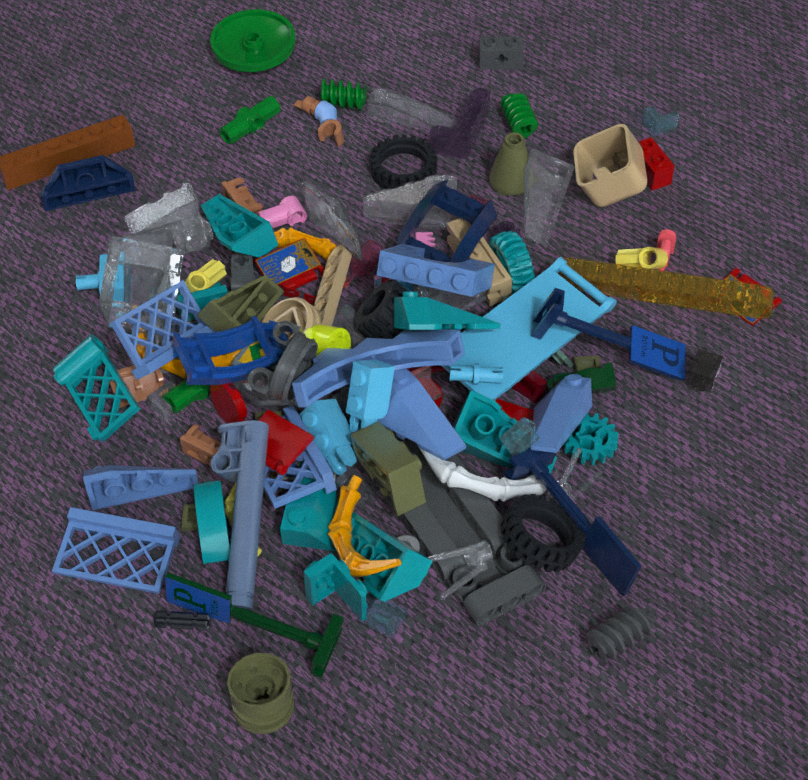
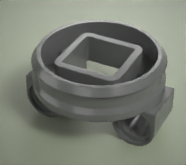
M281 321L273 329L276 345L284 351L275 372L263 367L255 368L248 376V383L256 396L266 401L270 398L279 399L285 404L290 403L295 398L292 382L312 367L318 345L314 338L306 337L300 326L289 321ZM283 332L293 333L290 340L283 341L279 339ZM262 377L268 379L266 386L261 388L255 386L257 379Z

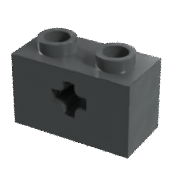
M479 37L480 70L522 69V37Z

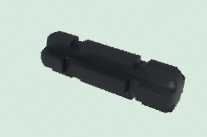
M156 611L154 615V625L156 628L170 626V629L193 630L194 627H197V630L207 631L211 624L210 614L198 613V616H194V613L172 611L171 614H167V611Z

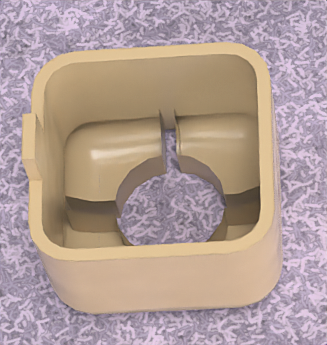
M625 124L612 126L582 139L574 147L576 181L596 206L607 207L639 194L646 188L647 174L644 152Z

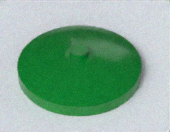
M251 9L236 12L222 19L213 29L210 42L214 57L225 67L241 72H259L274 68L287 60L294 51L296 39L292 24L284 16L269 10Z

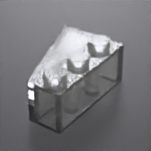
M189 180L182 183L183 187L175 192L170 193L168 191L164 193V198L152 205L148 202L124 216L126 230L135 250L140 248L146 249L164 241L170 242L177 237L193 235L197 231L202 230L198 199Z

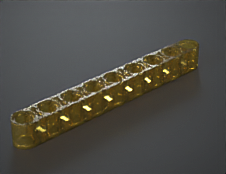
M570 257L563 258L567 261L569 267L608 296L758 319L768 318L773 312L774 291L767 286ZM558 273L576 289L584 291L563 273Z

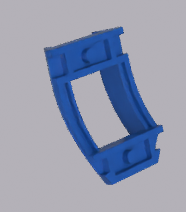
M252 316L251 321L241 326L219 332L194 333L193 338L181 337L179 333H174V357L180 358L186 371V385L234 383L248 379L250 372L255 368L263 367L269 370L278 365L284 353L276 345L273 336V329L278 322L269 320V323L259 322L257 316ZM285 332L279 337L283 341L289 340ZM259 341L266 354L261 358L244 364L215 367L211 360L213 356L237 351Z

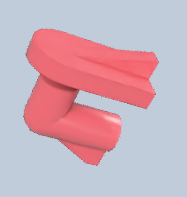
M667 229L659 233L656 248L665 250L668 255V262L665 267L668 266L670 254L674 253L676 243L675 232ZM665 267L659 269V271L664 272Z

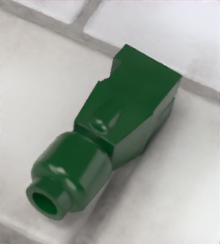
M613 362L604 363L603 368L595 369L590 367L574 372V374L581 375L584 378H591L592 394L616 391ZM570 372L554 374L552 378L547 379L548 391L555 387L565 376L572 374Z

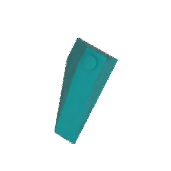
M218 194L201 205L220 244L230 250L260 258L278 246L269 221L225 196Z
M403 292L402 297H394V328L407 330L500 329V323L428 297H418V292Z
M473 390L469 392L452 425L466 444V449L461 452L511 469L514 466L509 461L510 457L531 449V436L519 426L520 423L517 420L510 418L496 401ZM556 456L553 460V463L547 466L549 468L550 474L557 460Z
M301 461L299 469H301L304 462ZM303 477L300 484L308 485L315 482V480ZM323 488L286 504L280 527L282 544L336 551L328 536L330 532L328 526L338 506L336 490L327 494Z
M353 512L351 543L354 550L368 560L400 559L402 563L400 566L363 576L365 580L363 584L366 589L379 600L385 602L419 587L433 561L361 515Z

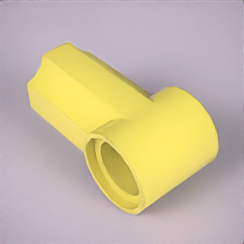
M655 247L618 250L616 255V265L619 271L659 270L665 267L668 262L666 251ZM655 253L656 261L652 264L650 258Z
M212 259L199 270L191 272L185 280V284L190 292L212 288L227 275L225 266L219 260Z

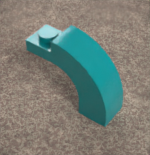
M221 480L194 484L196 516L203 564L229 560L230 543Z

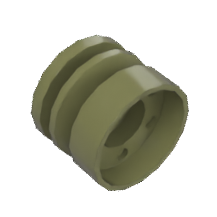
M270 653L247 655L234 664L228 675L227 686L236 722L243 729L254 734H268L278 731L288 723L294 713L295 700L288 666L281 658Z

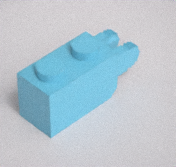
M377 359L353 361L346 413L351 415L350 431L356 432L372 425L378 419L384 418L388 413L395 366Z
M336 399L317 400L299 414L309 433L314 436L316 445L334 473L341 476L347 471L346 465L351 467L357 462L355 453L351 448L353 443L350 434L353 432L350 431L349 423Z

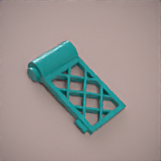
M90 334L53 367V377L60 385H66L90 425L87 430L94 441L98 439L103 442L141 408L108 357V350L96 336ZM104 363L106 366L104 376H96L97 368ZM83 380H87L85 393H79L76 386ZM94 381H102L100 394H92ZM109 382L117 383L115 395L107 394ZM91 398L99 399L96 412L89 410ZM106 399H114L111 413L103 412ZM121 400H127L130 404V407L124 413H118ZM102 417H110L108 427L102 431L100 428Z

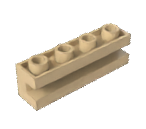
M461 218L447 223V230L450 233L447 236V243L454 253L472 225ZM482 237L469 259L495 264L491 288L481 292L488 305L493 306L503 302L505 295L508 297L512 295V278L484 237Z

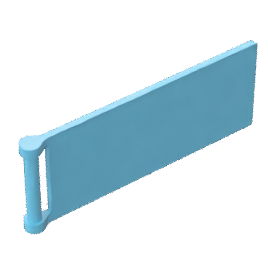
M559 257L548 269L483 316V318L500 323V329H466L461 333L465 354L453 365L474 366V363H479L480 366L503 367L502 384L490 382L473 384L472 381L460 382L470 391L473 390L495 401L581 333V331L567 326L560 327L552 324L541 340L531 336L533 330L539 324L533 321V317L555 288L565 291L563 311L567 312L571 317L591 324L603 314L610 312L615 307L617 301L613 297H607L569 267L565 259ZM558 273H563L566 277H568L571 281H573L576 285H578L581 289H583L586 293H588L591 297L598 301L601 304V306L599 307L598 305H596L593 301H591L588 297H586L583 293H581L578 289H576ZM441 365L450 373V365Z

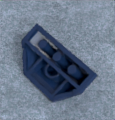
M101 155L57 165L40 195L44 210L50 211L136 190L132 173L108 157Z

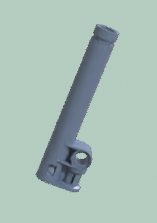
M256 420L220 425L218 432L222 435L221 446L218 447L217 453L211 460V468L214 472L229 482H237L226 594L232 596L233 606L250 611L253 610L252 598L254 597L269 433V425Z

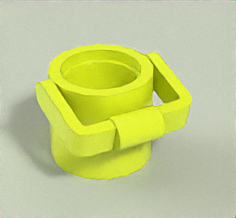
M318 324L306 329L304 333L306 337L316 340L318 345L316 356L326 348L350 349L351 347L350 334L341 327Z

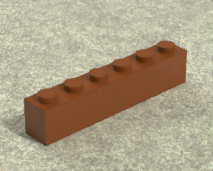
M123 114L0 156V177L7 190L51 176L57 165L101 155L108 156L135 146L132 127Z

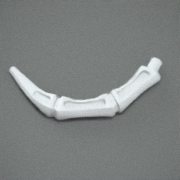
M420 449L438 479L442 483L446 482L448 487L469 489L494 501L501 499L503 502L526 494L542 495L546 491L543 483L540 480H536L533 475L520 480H510L505 477L501 479L498 477H480L469 473L462 466L456 467L454 462L441 460Z

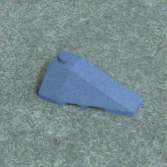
M407 368L395 370L388 413L384 418L378 419L377 422L379 421L385 428L396 432L397 437L403 440L408 438L417 443L418 448L441 460H446L466 449V444L419 380Z
M578 374L565 376L534 407L531 450L552 453L559 451L592 408L591 378H584Z
M109 465L85 470L83 474L92 510L194 489V484H198L196 469Z

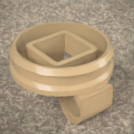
M298 297L278 302L266 313L262 320V323H269V320L278 323L289 321L300 326L303 333L314 325L322 324L318 310L306 300ZM285 332V334L290 336L288 337V339L290 340L293 336V333Z

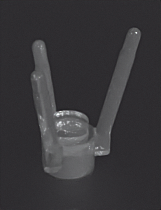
M581 448L576 449L561 480L557 481L561 467L560 464H556L552 477L573 502L602 475V471L596 472L572 494V487L566 481L582 451ZM546 490L544 494L546 495V500L549 501L550 498L556 500L552 496V494L548 490Z
M486 540L479 541L468 547L428 557L432 561L464 554L467 564L476 567L440 595L441 600L454 593L477 574L488 570L486 563L493 560V554Z

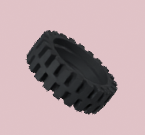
M402 134V138L394 135L393 140L387 137L384 139V142H378L377 146H374L373 152H371V176L376 184L379 183V187L382 189L386 187L389 192L395 189V193L401 194V190H404L405 194H409L410 189H413L415 193L419 191V187L425 189L427 184L430 185L433 179H435L437 173V154L434 147H431L428 141L424 143L423 138L416 140L414 135L407 138L406 134ZM396 154L415 155L426 163L425 167L411 174L392 173L383 168L381 164L389 156Z
M527 494L522 495L521 498L518 497L512 503L500 526L502 527L500 531L501 534H504L502 538L504 543H509L507 547L510 551H517L514 556L518 559L525 558L524 563L528 566L534 563V568L537 570H541L542 567H544L545 572H551L552 570L560 572L561 569H567L579 555L585 544L584 532L564 511L561 505H555L556 500L550 498L547 501L546 496L540 495L538 498L536 494H530L529 497ZM530 518L548 525L558 534L564 547H552L538 541L527 531L521 519Z

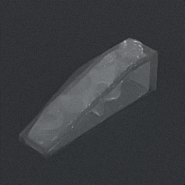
M432 175L424 180L405 183L401 187L389 188L363 196V219L405 225L417 205L435 184L448 179L446 186L457 190V175ZM434 205L420 223L419 228L447 230V223L456 220L457 216Z
M307 181L302 182L310 221L336 243L343 245L357 259L362 258L359 238L342 199Z
M172 230L123 234L124 314L132 310V305L139 306L157 295L173 252Z

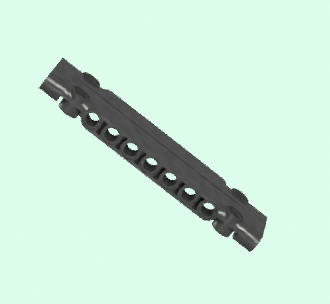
M349 389L332 396L330 399L337 400L350 425L351 415L346 413ZM392 431L395 438L399 442H404L412 455L416 454L422 465L420 475L426 503L397 517L408 533L418 539L423 555L433 561L431 566L442 581L449 583L453 596L462 602L475 623L479 626L484 625L486 622L509 612L510 609L512 610L542 594L546 584L532 565L528 566L524 563L525 558L518 559L514 556L517 551H510L507 547L509 543H504L502 539L504 534H501L500 531L503 517L489 498L469 489L448 487L446 482L442 483L432 470L420 448H418L417 443L408 438L403 440L397 437L396 432ZM456 454L445 460L454 462L456 467L462 466L466 469ZM377 477L372 479L379 491L384 488ZM390 496L384 497L390 505V507L393 509L394 504L392 498ZM465 583L469 584V586H462L460 584Z

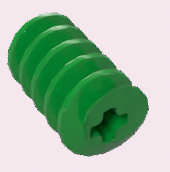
M323 78L320 96L322 101L331 102L334 107L340 104L341 108H345L348 103L349 109H354L355 105H357V109L362 110L367 99V83L361 89L360 82H357L355 88H353L351 81H348L347 86L344 87L343 80H340L338 86H335L334 79H331L330 84L327 85L326 78Z
M521 93L505 95L501 100V107L512 133H519L524 139L528 138L537 130L539 123L527 96Z

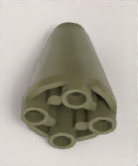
M515 132L505 136L489 173L490 185L502 196L526 193L532 189L534 183V173L525 140L521 134Z

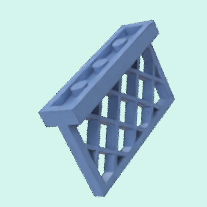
M184 280L110 323L136 367L132 370L136 380L151 374L176 358L174 357L173 349L174 334L170 333L171 322L180 326L179 334L181 337L193 338L194 333L215 332L196 316L201 310ZM179 289L181 292L183 303L174 300L175 290ZM159 300L167 303L166 313L157 310ZM173 306L182 309L181 319L172 316ZM141 311L150 314L149 324L140 321ZM188 312L194 315L198 324L193 325L187 322ZM156 317L165 320L164 330L155 327ZM123 321L133 324L132 335L125 332L121 325ZM139 327L148 330L147 341L138 338ZM154 333L163 336L162 346L153 343ZM137 344L146 347L145 357L142 359L136 351Z
M293 405L283 409L285 416H282V418L309 433ZM314 440L296 459L297 461L304 462L301 469L289 467L286 474L297 475L293 483L282 481L286 474H278L276 479L264 478V490L274 509L323 488L327 494L337 490L333 472ZM266 466V467H265V476H266V474L268 473L269 470H271V471H276V470H272V469H270L269 467ZM303 477L315 480V482L308 485L300 484ZM278 487L289 489L286 494L277 498L275 496Z
M70 507L67 515L69 523L52 573L160 594L175 546L177 547L180 539L176 527ZM74 530L86 532L89 537L76 546L71 542ZM104 536L112 537L115 543L100 551L95 542ZM130 541L138 542L141 549L126 556L122 546ZM93 544L98 553L82 561L78 551ZM157 546L166 547L164 556L153 562L148 551ZM119 549L124 559L109 567L104 557ZM73 554L77 556L80 564L71 569L61 568L66 558ZM145 554L151 564L136 572L131 561ZM102 559L107 569L97 575L89 573L87 566ZM128 564L133 574L123 580L117 579L113 572ZM154 569L158 575L155 586L143 584L140 577Z

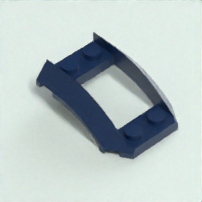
M448 179L435 184L420 201L397 237L398 245L406 244L424 248V258L453 263L464 262L469 259L475 247L489 229L490 224L496 220L497 213L491 200L487 205H484L455 189L447 187ZM434 205L472 224L453 257L412 237Z

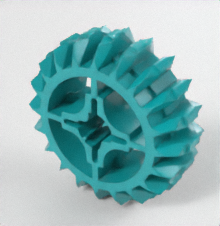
M504 231L490 238L488 245L512 278L513 295L535 278L529 251H527L526 244L522 242V238L516 232Z

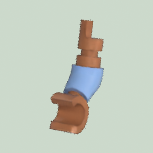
M310 96L295 102L294 107L312 114L319 120L318 135L320 141H325L327 136L334 135L335 143L338 147L344 143L342 126L337 121V110L331 103L325 100L319 101Z

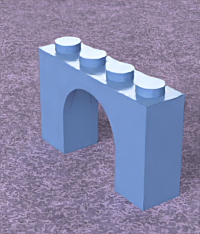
M406 244L380 250L377 276L471 297L490 289L492 285L494 263L475 259L458 263L430 260L424 258V248Z

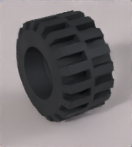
M395 279L388 280L379 285L359 307L354 319V328L365 338H395L404 329L394 328V297H402L403 292L409 291Z

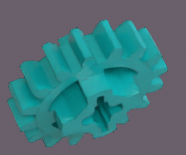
M587 413L563 444L565 446L564 453H572L571 460L580 458L582 465H584L586 460H589L592 466L595 465L596 460L605 463L606 456L612 458L614 451H617L619 433L614 432L615 424L607 425L608 418L605 417L600 420L598 419V413L593 417H589Z

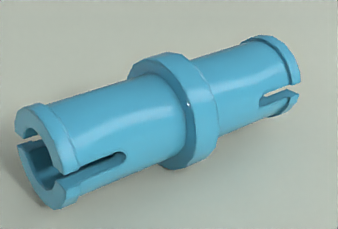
M474 363V366L450 365V381H472L473 384H478L479 382L502 384L503 367L480 366L479 363Z

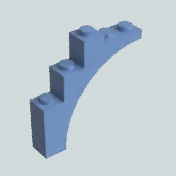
M404 329L393 339L366 338L353 349L326 348L313 358L314 366L292 382L298 407L307 408L321 397L350 384L353 361L377 359L395 366L394 370L421 366L453 365L465 354L460 330Z

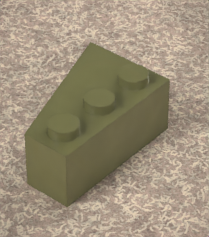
M264 275L235 291L228 292L219 299L210 301L196 316L215 332L241 326L251 321L252 316H257L260 322L284 291L267 275Z
M378 421L350 434L355 456L371 479L378 478L384 487L380 489V492L384 497L390 496L392 498L393 510L397 516L426 503L420 470L422 469L421 462L416 454L412 455L408 451L404 442H399L390 429H386Z

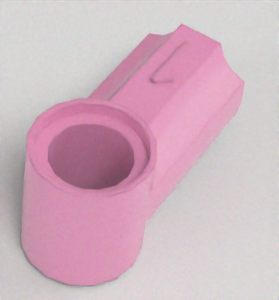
M287 196L281 200L278 206L257 212L258 216L270 222L272 228L285 224L294 226L293 224L298 222L304 223L307 219V214L296 196Z

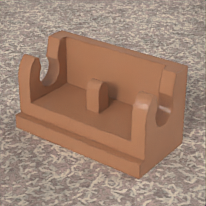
M243 178L222 182L223 196L255 214L263 211L262 204L255 201L247 186L235 188L237 185L245 182Z
M135 365L117 370L137 402L167 392L160 368L137 380L132 373V370L136 368ZM109 382L112 394L115 395L117 383ZM121 400L119 408L130 404L127 400Z
M194 424L180 438L182 452L211 467V460L217 453L218 447L221 446V442L203 434L199 430L200 426Z

